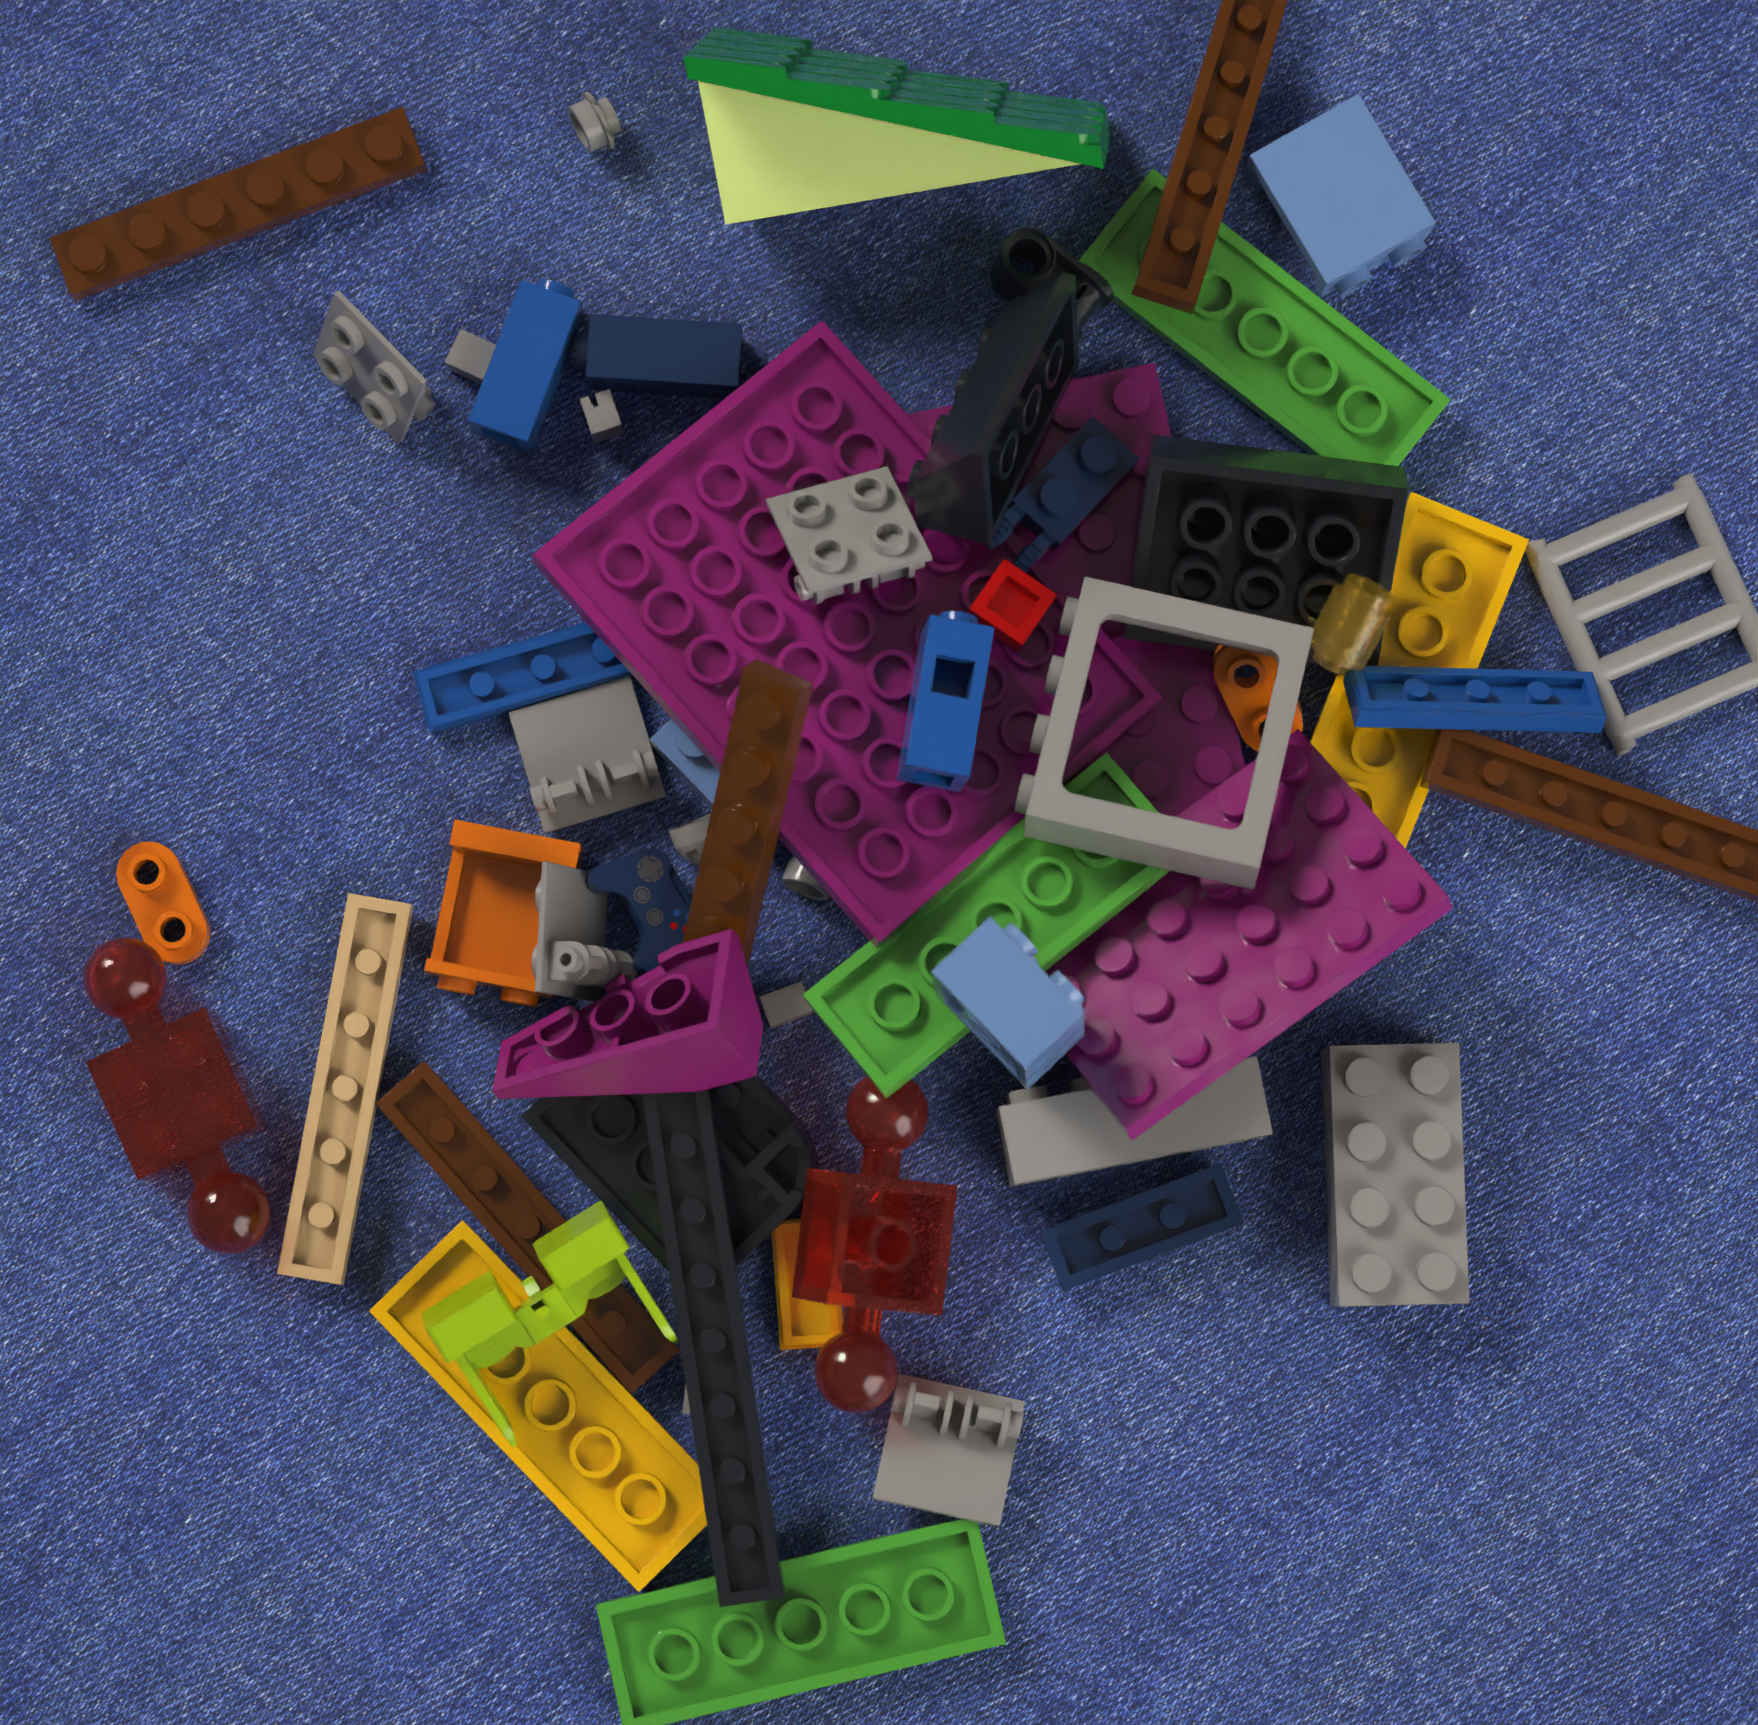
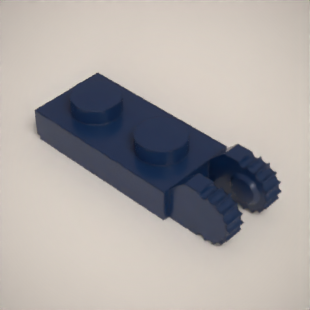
M1092 416L1012 499L990 545L983 544L991 551L997 546H1001L1013 533V529L1021 522L1037 537L1031 544H1027L1015 557L1014 565L1027 573L1049 549L1054 552L1132 470L1140 458Z

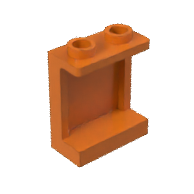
M454 819L449 843L453 851L431 958H426L424 971L431 976L439 977L438 989L475 995L477 985L502 989L501 1001L537 1008L539 997L555 999L556 996L535 992L536 978L533 975L531 965L532 953L538 944L539 913L535 903V892L541 880L542 862H551L581 869L585 850L580 843Z

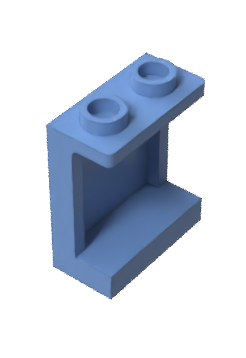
M1359 94L1252 153L1244 170L1256 193L1264 189L1315 274L1317 281L1314 288L1320 298L1335 290L1340 297L1347 296L1367 284L1373 278L1370 270L1384 262L1391 260L1396 267L1416 257L1427 248L1424 240L1428 237L1436 223Z

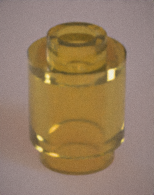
M1348 574L1343 585L1337 584L1334 586L1313 626L1314 631L1310 647L1315 652L1312 658L1322 667L1337 674L1345 675L1349 669L1363 670L1392 617L1389 607L1394 600L1393 595L1386 588L1366 577Z

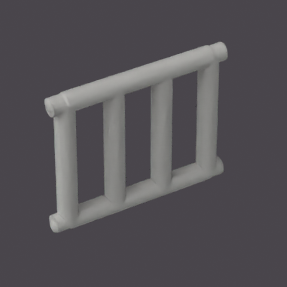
M1686 474L1680 477L1678 481L1672 484L1674 490L1551 543L1546 544L1544 538L1531 540L1525 549L1530 568L1577 671L1593 672L1607 715L1603 729L1616 755H1624L1637 746L1635 739L1758 687V613L1693 474ZM1684 513L1699 548L1575 601L1573 600L1558 566ZM1710 570L1725 605L1599 658L1584 625L1585 623ZM1733 628L1737 629L1750 657V663L1629 715H1625L1610 681Z

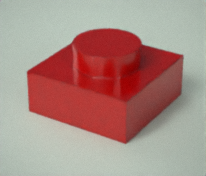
M1004 558L967 613L977 617L979 620L978 624L994 627L993 635L1019 652L1057 597V594Z

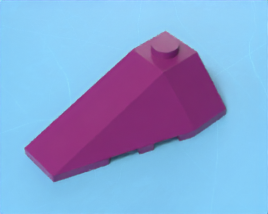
M733 929L677 944L657 955L660 966L631 982L624 974L605 984L608 994L577 1011L575 1007L567 1005L505 1039L501 1043L492 1092L498 1099L699 1092L756 1076L763 1023L739 936Z

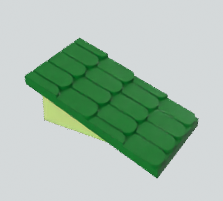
M717 27L683 56L687 78L698 81L725 225L1078 164L1104 169L1112 133L1108 112H1106L1105 105L1101 103L1014 92L1009 90L1007 81L908 69L907 62L894 58L813 49L812 39Z

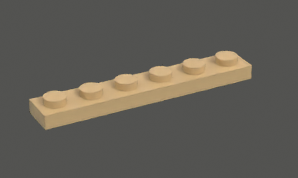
M348 893L277 1274L344 1285L377 1109L375 1103L378 1102L414 909L412 904Z

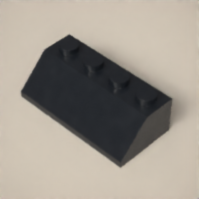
M1061 272L1006 302L994 327L989 325L985 327L979 341L978 358L971 370L965 369L961 373L955 390V402L949 414H941L936 421L930 451L925 460H917L911 470L908 481V496L915 500L918 527L990 545L1079 366L1075 274Z

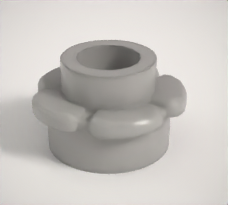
M582 93V101L569 106L567 109L577 137L588 153L602 147H607L608 150L613 149L615 146L613 135L621 131V125L614 108L606 97L595 100L591 93Z

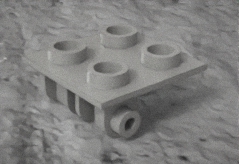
M339 290L335 292L313 356L317 359L323 374L332 383L342 385L361 404L362 411L369 422L378 429L386 430L399 444L404 440L413 416L418 421H421L435 408L436 403L430 398L432 390L426 385L427 380Z
M888 466L766 499L769 511L799 573L798 576L794 577V582L801 601L812 599L814 604L822 603L825 598L843 594L845 584L851 594L860 592V580L865 579L870 589L878 587V579L880 583L904 576L906 579L915 576V570L924 568L925 562L932 560L928 547Z
M630 676L508 712L529 780L534 806L539 814L545 834L666 797Z
M542 862L541 880L535 892V903L539 913L538 944L533 950L531 960L532 972L536 978L535 992L595 1002L602 998V990L606 989V983L623 974L630 982L637 976V971L633 966L634 957L631 954L605 948L608 896L594 894L589 891L585 883L589 871L551 862Z
M899 1374L872 1499L1000 1527L1017 1439L1020 1435L1024 1416L1025 1401Z

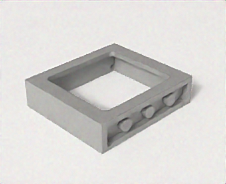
M1084 577L1079 599L1067 597L1061 619L1059 634L1070 636L1065 657L1053 655L1047 675L1044 693L1055 695L1050 716L1038 714L1032 735L1030 752L1041 754L1036 775L1023 773L1018 791L1015 812L1026 814L1023 836L1254 890L1314 628ZM1105 620L1117 621L1254 652L1276 659L1278 663L1277 673L1245 812L1239 827L1235 829L1216 827L1073 794L1063 787L1062 778L1099 628Z

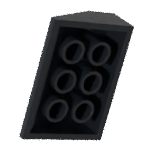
M1150 434L1130 587L1314 628L1307 657L1308 663L1346 668L1348 665L1378 666L1409 491L1404 467ZM1125 623L1124 639L1215 651L1218 647V644Z

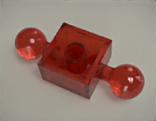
M119 937L108 940L98 946L86 962L83 972L84 989L90 1002L100 1012L112 1018L122 1019L131 1041L86 1061V1064L137 1180L153 1182L187 1166L196 1186L187 1206V1221L195 1239L205 1248L220 1254H236L246 1251L264 1236L270 1222V1203L267 1194L257 1181L243 1173L231 1171L223 1149L268 1129L228 1036L218 1014L207 1008L200 1009L170 1024H166L158 1006L167 982L166 968L161 956L148 943L136 938Z
M867 1076L861 1079L849 1094L846 1104L847 1124L855 1139L864 1146L860 1174L807 1168L792 1297L823 1304L844 1306L842 1330L827 1340L821 1347L815 1361L814 1375L816 1385L825 1400L835 1408L850 1413L867 1412L880 1406L890 1396L896 1384L898 1369L895 1355L886 1341L879 1336L882 1310L942 1316L958 1186L898 1178L902 1150L909 1148L920 1138L928 1121L929 1110L926 1096L921 1087L912 1078L887 1099Z

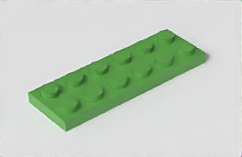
M1152 169L1078 261L1090 266L1106 279L1114 292L1113 302L1310 455L1399 466L1451 399L1222 221L1192 314L1131 295L1166 181L1165 177Z
M1107 753L1064 786L1068 792L1159 813ZM1024 818L880 945L875 947L869 941L806 991L803 997L887 1099L970 1032L936 996L931 971L990 916L1002 929L1012 923L1025 934L1036 947L1038 953L1034 957L1039 963L1038 966L1045 972L1171 870L1024 837Z
M960 1518L783 1559L781 1562L786 1589L785 1598L720 1607L714 1575L596 1604L622 1725L670 1724L1006 1644L978 1522Z

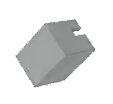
M460 329L445 360V365L448 370L482 384L496 344Z
M610 389L595 394L597 407H594L593 404L591 405L589 396L580 399L594 444L624 434Z
M802 981L759 997L771 1029L813 1014L812 1008L803 997L805 989Z

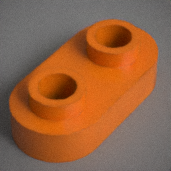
M1218 645L1213 659L1216 684L1243 740L1248 746L1259 751L1263 728L1260 727V724L1266 720L1278 663L1271 656ZM1242 665H1251L1257 669V672L1249 678H1242L1235 674V670ZM1299 700L1297 701L1290 734L1297 729L1302 733L1303 718Z
M141 842L133 845L121 856L117 865L116 877L119 888L147 948L155 957L170 964L181 965L196 960L206 950L210 941L211 930L209 921L182 862L172 850L160 843ZM154 862L159 869L157 879L148 885L141 884L138 879L139 868L144 863ZM174 919L182 920L185 925L184 936L177 942H168L164 936L166 924Z

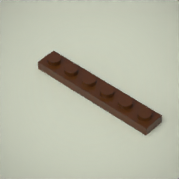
M1221 0L1131 295L1192 314L1202 287L1288 0Z
M400 107L49 237L69 293L77 301L427 171L404 108Z
M755 659L743 667L682 942L733 929L739 936L747 968L813 688V683L759 659Z
M1436 729L1420 787L1758 902V830L1469 730Z
M423 1061L375 1104L528 1277L533 1276L541 1291L554 1284V1282L540 1262L533 1243L567 1222V1220L426 1061ZM622 1282L612 1291L600 1297L589 1299L585 1313L570 1323L631 1394L681 1350L677 1344L671 1342L663 1335L653 1317Z

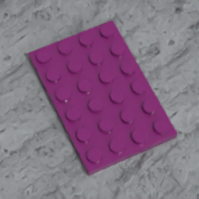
M1297 729L1289 737L1254 890L1170 871L1045 971L1049 977L1056 971L1062 973L1085 999L1080 1004L1085 1010V1036L1065 1056L1133 1141L1452 910L1449 897L1301 731ZM1257 759L1176 817L1225 829L1239 827L1243 820Z

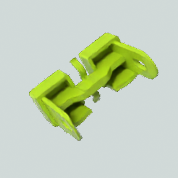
M602 1201L590 1206L533 1243L540 1262L554 1284L541 1291L532 1275L526 1278L521 1283L529 1295V1299L519 1306L513 1308L508 1296L490 1270L421 1314L425 1330L447 1363L453 1360L457 1362L512 1447H515L517 1444L509 1417L478 1369L489 1367L501 1361L515 1347L529 1349L584 1314L589 1299L600 1297L612 1291L627 1276L663 1335L671 1342L679 1343V1339L627 1257L625 1252L630 1247Z

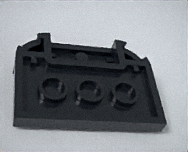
M758 1075L709 1089L736 1267L801 1206L812 1189L816 1172L819 1168V1157L808 1129ZM642 1094L540 1097L521 1117L669 1271Z

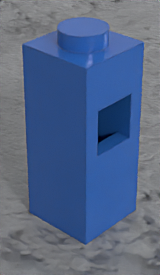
M544 278L539 280L538 285L524 280L520 281L468 418L469 425L474 434L533 454L585 317L581 301L574 299V290L561 283Z
M945 611L940 616L930 615L921 631L896 777L898 781L960 792L970 778L994 627L978 624V618L971 614L959 611Z

